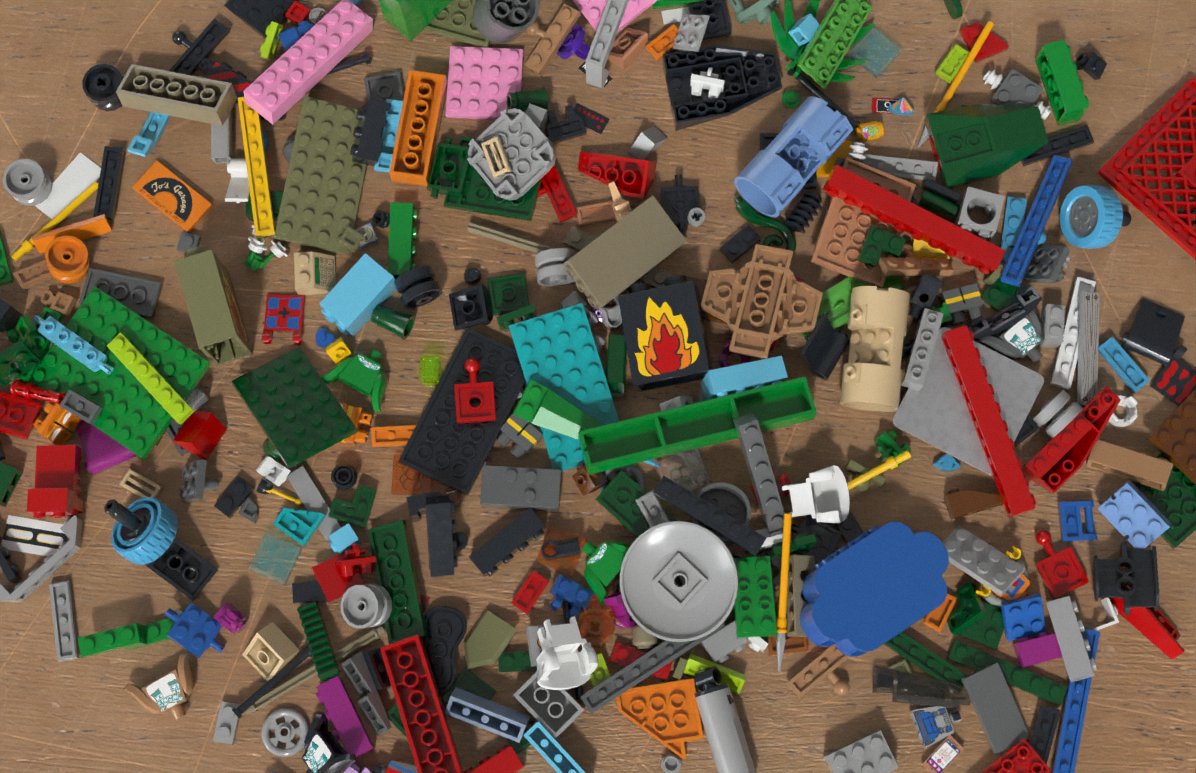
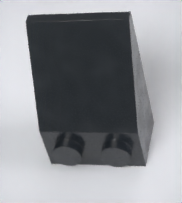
M176 536L163 555L155 561L145 564L192 601H194L218 571L217 568Z

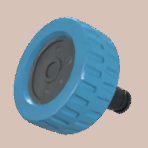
M1081 185L1074 188L1064 199L1060 211V226L1066 240L1075 247L1087 249L1106 247L1117 237L1121 226H1128L1132 219L1129 212H1123L1122 204L1117 194L1110 188L1099 185Z

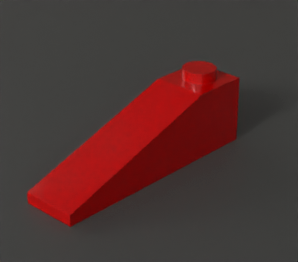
M580 152L578 171L607 186L608 183L614 181L618 191L625 196L645 199L654 182L657 162Z

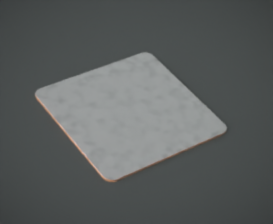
M943 327L939 329L923 387L920 391L908 388L893 417V424L896 428L993 476L941 338L944 332L952 329ZM973 341L975 348H978L980 352L981 365L985 366L987 370V381L993 386L995 402H998L1000 405L1001 418L1007 423L1009 439L1011 438L1014 442L1044 384V378L1041 374Z

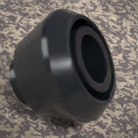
M339 464L331 473V481L338 489H350L357 481V471L350 464Z

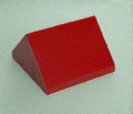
M194 411L174 438L173 443L207 461L227 429L213 413Z

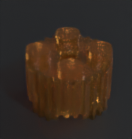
M592 607V609H585L584 613L581 612V616L578 615L579 620L576 621L581 638L586 639L587 643H591L593 649L602 648V645L606 646V643H610L612 636H614L615 624L614 620H612V615L610 616L606 609L603 611V608L599 609L597 607L594 609ZM591 624H600V631L592 632Z

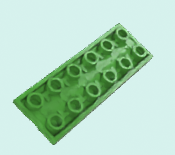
M834 0L797 62V65L823 89L827 87L873 8L866 0Z
M886 275L882 288L902 290L905 286L898 276ZM848 277L824 291L816 325L823 313L827 315L834 331L848 323L853 288L871 285ZM802 332L801 334L807 342L810 332Z

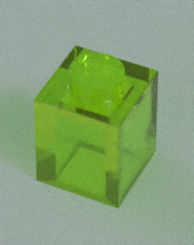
M420 357V382L424 383V386H435L440 381V358Z

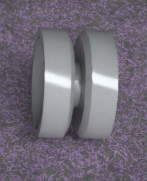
M20 159L14 161L6 168L3 174L5 189L16 201L25 206L41 204L51 193L52 182L50 176L33 160Z
M555 248L537 253L535 255L536 268L539 269L536 272L538 284L542 286H562L575 282L573 277H570L565 272L563 265L564 262L576 254L575 251L568 248Z
M1064 389L1055 398L1052 397L1033 418L1039 426H1043L1049 420L1052 421L1045 431L1052 439L1083 410L1077 402L1071 403L1067 408L1064 407L1070 400V395Z
M378 584L354 585L347 589L341 600L343 619L354 628L378 627L387 621L392 611V600L389 592Z

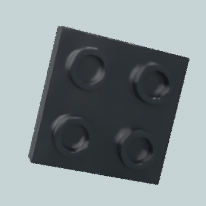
M704 0L702 3L688 5L690 15L710 16L702 40L731 35L725 0Z

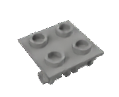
M683 14L673 50L699 52L710 16Z

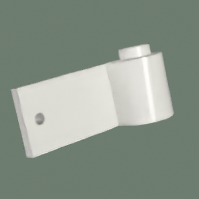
M231 158V161L227 163V172L231 174V180L225 196V202H248L250 189L246 159Z

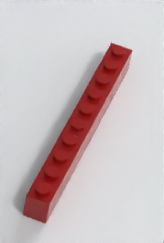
M836 165L831 170L822 189L828 195L844 200V203L847 205L856 206L863 213L872 214L878 217L879 221L893 225L898 231H905L911 234L914 239L923 240L930 247L939 248L946 255L962 260V263L978 268L983 274H991L997 271L1005 253L1004 249L839 165Z
M967 325L946 331L941 338L1008 518L1030 512L1035 509L1036 500L1034 495L1029 492L1028 479L1021 471V460L1015 455L1014 442L1011 438L1009 439L1007 434V423L1001 418L1000 405L998 402H995L993 397V386L987 381V370L985 366L981 365L980 352L973 344V333L971 330H968Z

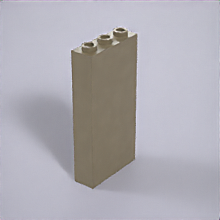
M651 196L564 262V270L576 281L577 288L588 297L589 304L598 310L684 244L686 239L655 197Z

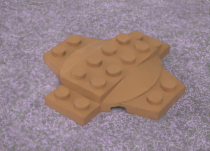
M756 244L752 261L746 263L740 270L725 269L709 272L701 309L727 323L733 332L729 348L730 352L768 359L773 341L779 339L784 334L812 332L816 327L823 293L796 280L793 272L790 270L793 251Z

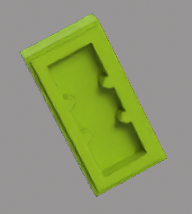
M955 44L935 72V75L951 84L970 52Z

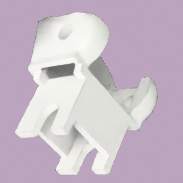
M836 465L809 473L810 477L806 479V482L782 486V490H790L793 512L789 513L792 514V517L811 514L812 518H815L817 522L841 523L848 516L850 506L849 489L843 472Z
M575 616L569 619L570 624L552 626L550 619H547L544 622L545 630L544 627H541L537 631L542 652L536 659L537 683L543 688L564 690L578 687L590 679L592 672L598 666L597 654L593 647H591V643H587L586 639L581 638ZM580 645L583 648L581 652L577 649Z

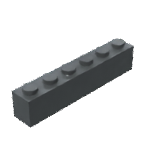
M752 413L733 419L764 525L770 533L783 529L785 512L758 420Z

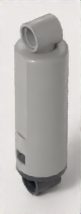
M716 666L695 672V683L701 691L694 693L718 773H756L729 683L721 685L722 676Z

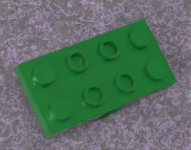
M770 556L734 558L739 579L738 594L733 607L736 637L777 636Z

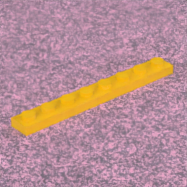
M239 97L238 105L256 237L271 236L275 234V224L260 114L245 103L244 97Z

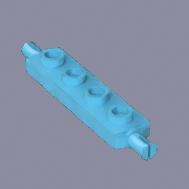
M35 315L36 318L33 317L32 321L39 325L37 331L89 369L94 372L102 369L108 375L113 372V367L106 364L108 358L105 354L54 318L49 316L44 320L39 315Z

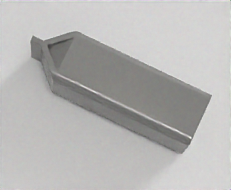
M232 109L223 126L211 124V159L215 164L228 163L233 158Z

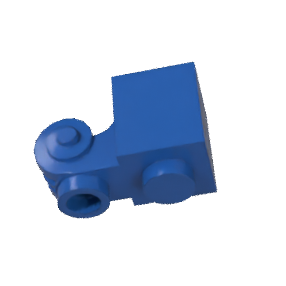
M302 21L298 24L297 28H287L279 33L278 36L285 51L290 49L314 25L308 21Z

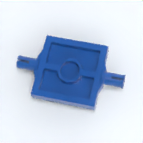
M190 603L180 615L171 608L165 613L166 616L174 621L167 637L196 657L200 658L210 646L219 653L224 649L225 646L215 640L217 633L223 626L193 603Z

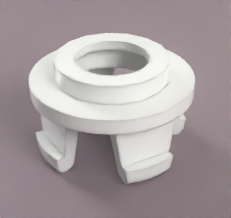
M1118 396L1121 400L1117 406L1125 408L1126 416L1123 419H1119L1113 413L1109 422L1117 427H1126L1138 417L1136 408L1138 402L1132 396Z

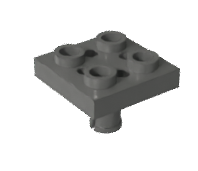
M1038 246L1023 279L1028 283H1055V281H1062L1066 273L1061 269L1070 250L1066 246Z
M199 459L185 464L182 471L184 482L180 489L181 502L191 503L202 500L204 489L217 490L218 479L205 477L206 460Z

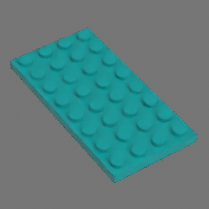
M583 303L509 325L527 384L531 379L549 388L601 425L619 422ZM540 427L553 469L564 471L585 463L578 439Z

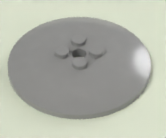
M666 522L648 529L632 543L622 562L620 591L628 613L642 629L663 640L687 642L697 640L712 633L727 619L734 607L738 594V571L730 550L712 531L691 522ZM678 575H682L685 578L686 583L684 586L676 584L675 579ZM644 625H651L652 630L646 628Z

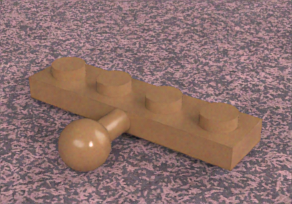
M564 3L547 31L541 29L536 21L526 29L529 35L542 37L525 64L528 69L540 76L543 74L580 17V12Z
M908 243L904 244L900 255L902 258H880L878 262L884 274L891 276H922L924 274L930 276H952L954 271L946 258H915L912 254L913 248Z
M835 644L831 645L791 678L787 684L798 698H801L828 676L834 683V691L839 695H845L850 689L849 683L844 679H840L833 670L850 656L840 652Z

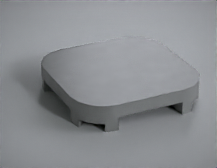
M515 108L501 111V116L476 140L472 138L469 142L470 147L467 158L469 164L477 170L493 190V193L509 201L520 198L551 170L557 158L553 143L529 115ZM499 136L512 171L495 179L493 178L481 143ZM494 142L495 147H496L497 152H498V155H499V157H500L502 166H503V168H505V166H504V164H503V161H502V158H501V155H500V153H499L498 147H497V145H496V142ZM487 145L491 157L493 159L495 168L497 171H499L491 146Z

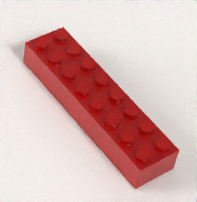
M417 634L381 647V654L418 773H464L422 638Z

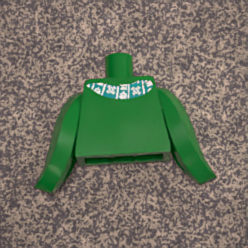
M372 349L368 357L360 353L356 356L346 357L321 377L325 384L340 380L344 384L370 397L373 410L381 412V404L387 386V377L383 372L382 366L378 364L382 356L378 351Z
M610 540L606 543L602 542L598 548L588 541L581 549L589 556V559L585 562V579L597 596L601 608L605 606L603 599L608 597L605 588L621 571L623 559L630 547L629 544L622 541Z

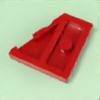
M978 22L960 30V34L969 51H971L984 29V26ZM990 32L974 61L977 63L1008 50L1009 46Z

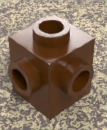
M585 463L577 468L578 472L572 476L583 496L596 492L607 483L602 472L588 475Z

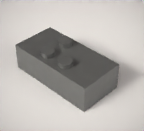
M483 465L480 505L482 508L528 510L531 508L533 511L559 512L561 470Z

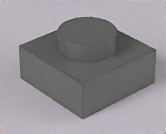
M181 232L177 250L185 252L190 248L198 247L201 237Z

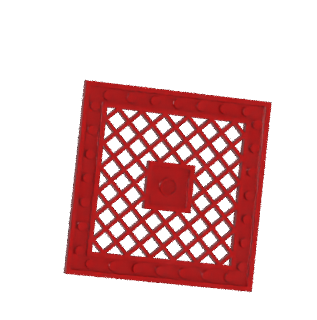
M1192 77L1097 174L1196 260V227H1193L1191 224V220H1196V214H1190V207H1196V202H1189L1188 195H1196V129L1193 127V123H1196V117H1192V111H1196V79ZM1186 111L1187 117H1180ZM1180 122H1187L1188 129H1181ZM1173 123H1175V128H1169ZM1163 134V140H1157ZM1169 134H1176V140H1169ZM1181 134H1189V141H1182ZM1151 146L1152 152H1145ZM1157 146H1164L1165 152H1157ZM1170 146H1177L1178 153L1170 152ZM1183 146H1190L1191 153H1184ZM1140 157V164H1133ZM1145 157L1153 158V164H1146ZM1158 158H1166V164H1159ZM1171 158H1178L1179 165H1172ZM1184 158H1190V160L1185 164ZM1133 169H1141V176H1134ZM1147 170H1154V176H1147ZM1160 170H1167V177L1160 176ZM1173 170H1179L1176 174L1177 177H1173ZM1148 182H1155L1156 189L1148 188ZM1161 182H1168L1169 189H1161ZM1174 182H1180L1182 189H1175ZM1162 194H1169L1170 201H1163ZM1175 195H1183V201H1176ZM1177 207H1184L1185 214H1177Z

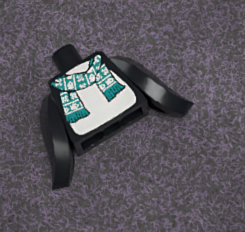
M318 711L304 740L305 752L302 760L308 767L305 773H343L357 761L356 755L347 754L333 734L328 731L326 715Z

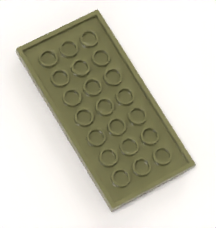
M307 96L303 97L275 228V239L343 255L349 254V249L340 245L338 241L347 226L354 229L366 170L365 164L352 162L353 155H350L351 146L355 144L353 132L355 126H358V120H356L358 109Z

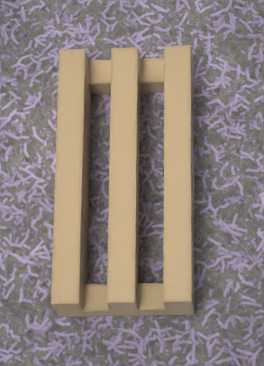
M499 136L481 143L493 178H499L500 175L503 176L505 173L512 171ZM494 142H496V145H497V147H498V150H499V153H500V155H501V158H502V161H503V164H504L505 168H503V166H502V163H501V160H500V157H499V155H498V152H497V149H496V147H495ZM487 145L491 146L499 171H497L495 168L493 159L491 157Z
M130 468L119 484L141 498L147 496L126 485L127 481L152 494L151 497L158 498L159 492L163 490L162 486ZM132 474L156 488L155 491L130 478V475Z

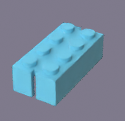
M782 356L709 370L701 381V387L706 401L784 382L788 375Z

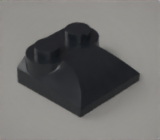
M480 284L449 294L455 331L477 325L486 326L493 320L491 298L485 285Z

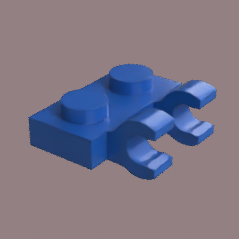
M559 574L550 591L555 596L549 608L557 611L564 600L572 605L566 617L570 619L575 616L577 618L580 609L582 611L587 609L594 592Z

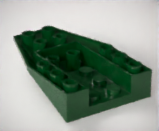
M976 104L927 114L924 119L928 135L933 138L941 166L939 173L943 186L950 189L999 176L1049 142L1039 107Z

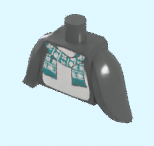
M1034 308L1026 317L1011 326L998 338L992 336L982 337L978 343L1011 360H1020L1027 355L1035 363L1043 356L1036 348L1043 341V326Z

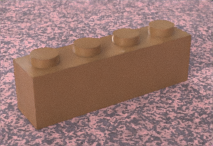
M1097 439L1091 450L1087 466L1164 491L1173 463L1164 458L1157 459L1151 457L1146 452L1132 451L1127 446L1111 444L1110 441L1105 439Z

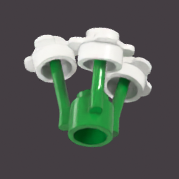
M252 225V234L255 235V227ZM267 236L249 237L250 243L248 247L251 251L243 264L253 271H257L258 268L263 269L275 255L278 258H281L283 255L288 256L285 253L287 250L285 244L280 241L276 243L271 240L272 245L269 248L272 253L262 261L263 257L257 253H262L263 250L268 249L264 240Z

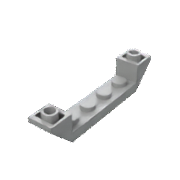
M629 0L607 1L586 58L587 84L604 88L609 71L604 67Z
M74 515L64 521L60 529L70 540L63 542L54 555H49L40 568L31 571L28 575L29 578L17 584L13 592L7 585L0 583V602L24 601L81 548L83 520L80 517Z

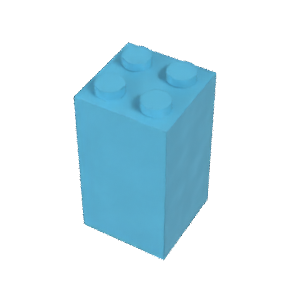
M365 253L319 303L322 308L321 313L325 315V319L331 324L335 322L338 329L345 336L349 334L354 337L369 321L376 306H382L397 290L394 284L395 279Z

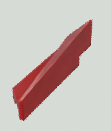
M1128 585L1121 586L1125 591L1130 590ZM1109 598L1111 604L1115 605L1118 613L1170 659H1174L1184 653V648L1177 642V639L1180 637L1178 630L1159 608L1157 611H1154V607H1130V615H1124L1123 599Z

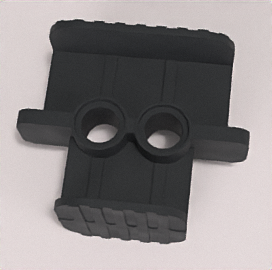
M1121 542L1120 559H1098L1097 555L1094 556L1093 585L1095 601H1098V598H1121L1124 604V615H1130V607H1154V611H1157L1160 595L1155 546H1152V550H1127V542ZM1126 566V567H1128L1130 570L1127 571V572H1124V571L1120 570V567ZM1128 585L1131 589L1125 591L1121 586Z

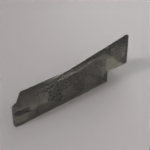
M877 665L874 666L872 692L892 693V702L951 708L959 707V704L970 705L971 703L968 693L963 686Z

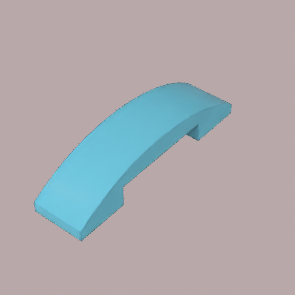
M386 99V102L391 103V109L386 111L385 121L388 122L387 126L383 127V143L379 160L374 166V171L390 172L403 101Z
M150 112L139 135L134 136L127 149L128 152L146 157L161 138L170 116Z

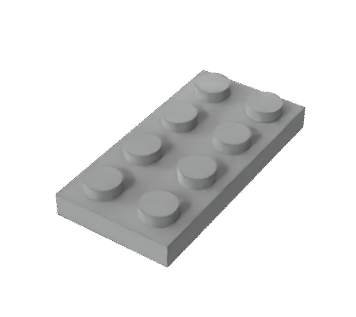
M960 525L942 542L947 550L951 564L1000 596L1024 573L1025 567Z

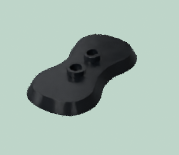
M447 606L434 607L424 617L428 636L423 637V643L439 694L448 691L455 681V654L467 631V621L464 614L455 608Z

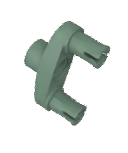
M730 0L729 4L734 10L739 24H745L757 19L759 24L763 25L771 21V9L780 0H759L747 9H745L741 0H735V2Z

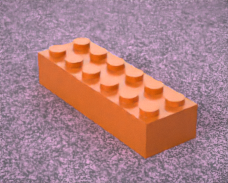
M409 70L389 172L392 182L427 187L447 91L446 75Z

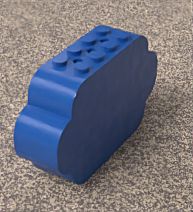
M889 522L880 528L878 525L874 526L815 564L816 569L805 577L802 590L808 603L803 607L800 614V624L803 631L814 644L822 647L835 644L840 652L850 657L861 656L866 652L877 649L945 601L947 585L941 575L946 571L949 564L947 550L935 535L929 532L914 534L907 525L900 522Z

